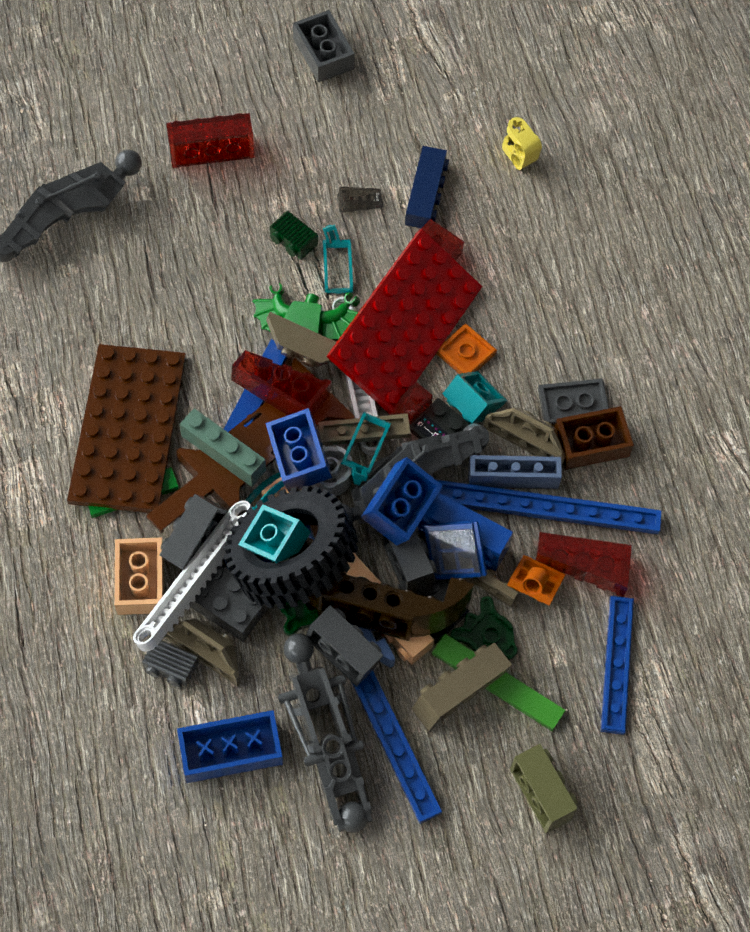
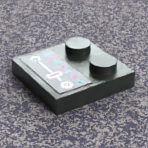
M437 398L409 426L410 432L418 439L439 434L445 436L461 432L470 423L464 420L441 399Z

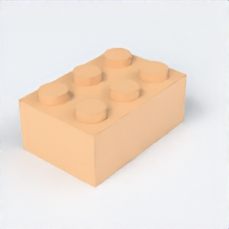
M162 537L115 539L114 606L117 615L150 614L163 597L164 558L159 555L162 551L160 549L163 543Z

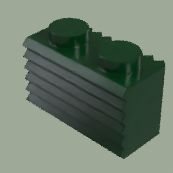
M289 210L270 225V238L278 245L282 244L287 253L292 257L296 256L302 260L318 245V234L305 225V223H302Z

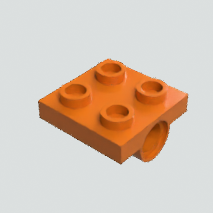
M523 555L507 586L550 606L566 574Z

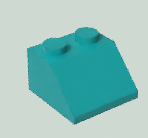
M478 371L457 374L442 393L447 398V402L462 413L464 420L472 424L483 422L487 414L494 413L508 401Z
M262 504L238 545L278 563L299 553L311 532L299 519Z

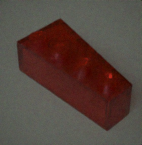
M246 350L232 365L231 381L286 415L309 408L312 416H314L330 396L331 380H320L315 378L314 374L308 372L303 374L292 370L291 366L275 364L271 359Z
M540 532L536 543L535 560L561 573L571 575L576 580L581 582L584 580L597 585L596 587L599 589H607L615 592L620 597H624L628 589L632 545Z

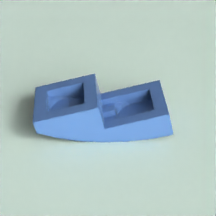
M359 627L364 634L363 636L369 642L373 641L380 647L383 654L380 662L389 668L395 665V657L386 639L384 638L376 642L370 630Z

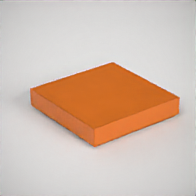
M465 323L442 344L436 354L457 373L462 374L478 371L496 355L497 350Z

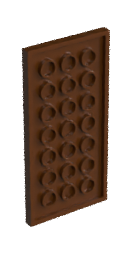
M104 344L98 345L67 497L69 505L107 507L150 513L160 505L186 353Z

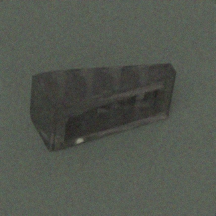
M340 186L337 194L339 212L383 207L380 189Z

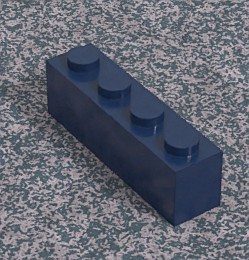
M422 146L406 211V226L429 230L431 222L435 223L437 210L434 209L435 205L440 204L442 194L438 192L439 188H444L446 176H443V171H448L450 159H446L447 150Z

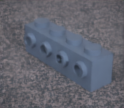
M470 455L468 484L494 488L558 489L562 479L561 457Z

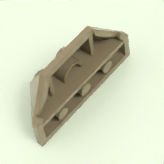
M269 312L266 321L276 347L281 350L282 355L288 358H299L302 360V364L311 368L314 366L320 367L331 362L326 356L336 344V341Z
M519 408L487 414L484 421V427L487 430L537 457H561L562 469L566 455L558 431L551 423L541 421L529 411Z
M196 618L179 621L178 625L173 624V631H168L164 638L179 648L197 655L201 663L238 687L240 678L233 640L224 633L218 634L210 623L204 620L200 622Z

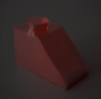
M416 382L400 397L393 408V412L389 415L408 413L410 425L432 404L433 395Z

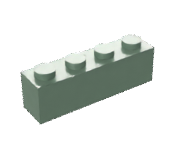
M195 408L179 424L183 438L252 487L265 473V458Z

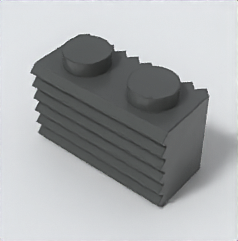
M161 640L154 649L147 651L142 663L147 674L156 678L159 675L165 677L168 683L176 687H180V685L187 687L199 663V658L191 652Z

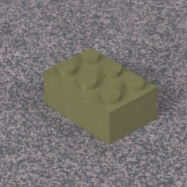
M538 744L515 756L510 771L544 832L548 833L572 820L578 809V802L574 794L567 791L562 773L559 770L556 771L552 765L553 758L547 749H543L541 744Z

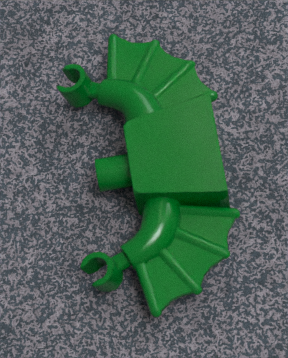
M280 283V289L276 292L272 285L269 288L274 295L273 299L253 300L256 306L254 318L260 320L262 330L270 331L266 319L269 312H272L331 340H339L358 314L357 311L350 310L349 307H356L360 303L358 296H355L350 301L354 295L348 292L344 296V304L341 303L334 310L324 311L322 305L318 304L319 297L309 293L306 296L305 302L293 301L289 306L284 303L282 296L284 288Z

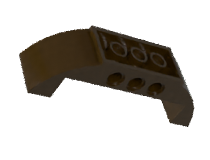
M308 537L299 553L289 557V559L305 551L311 545L313 539ZM341 571L343 579L339 583L333 580L331 582L333 585L331 590L322 589L320 591L322 596L317 599L315 595L309 596L310 602L308 603L318 610V616L331 605L334 609L338 608L341 610L351 625L409 641L410 637L426 636L439 632L458 620L469 608L474 584L463 578L455 579L451 577L444 602L432 596L424 597L415 594L411 590H399L386 583L378 584L369 581L367 578L353 577Z

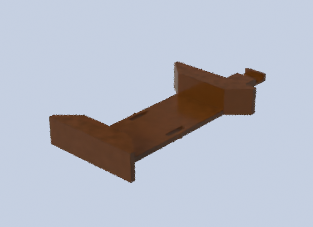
M294 358L292 360V382L252 414H249L247 418L228 433L265 458L267 467L276 458L275 455H272L274 451L265 423L309 408L316 426H318V422L355 419V416L297 358ZM258 414H261V416L258 417L255 421H253L250 425L244 427V425H246L254 417H256ZM179 448L176 450L178 462L194 478L146 515L147 519L160 533H163L167 526L175 522L177 518L182 517L186 510L184 506L187 500L193 497L194 494L206 498L211 495L220 506L229 511L235 503L240 501V488L246 483L201 450Z

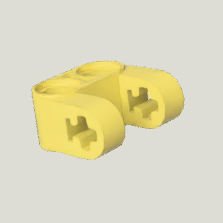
M514 117L509 120L507 126L508 135L503 140L502 149L514 166L521 170L538 160L542 144L538 136L534 134L522 118Z

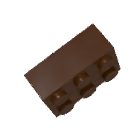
M621 406L556 419L554 428L558 431L566 455L564 461L565 470L630 457L634 444Z

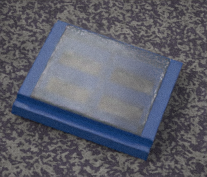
M478 521L431 523L424 526L430 560H433L436 567V573H434L436 579H451V577L473 578L487 575Z

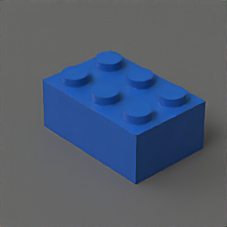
M309 408L265 423L282 482L289 493L291 492V487H298L300 490L303 486H311L333 478L316 422Z
M406 457L393 466L361 515V518L397 546L409 540L443 485Z

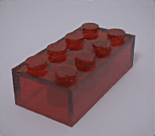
M250 113L166 123L172 168L254 158Z

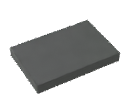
M603 378L538 385L543 419L551 423L553 427L558 418L609 409Z

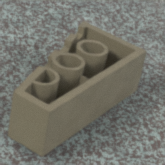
M495 642L489 647L486 645L481 646L474 652L476 656L472 659L464 658L456 665L458 669L452 673L450 670L446 671L438 678L439 682L434 686L429 683L420 690L421 696L411 709L428 732L436 727L435 725L442 716L444 719L449 717L460 706L461 702L466 704L478 693V690L483 691L504 675L512 666Z

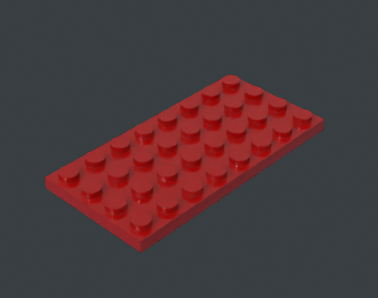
M421 229L409 242L326 357L390 415L394 414L483 286Z

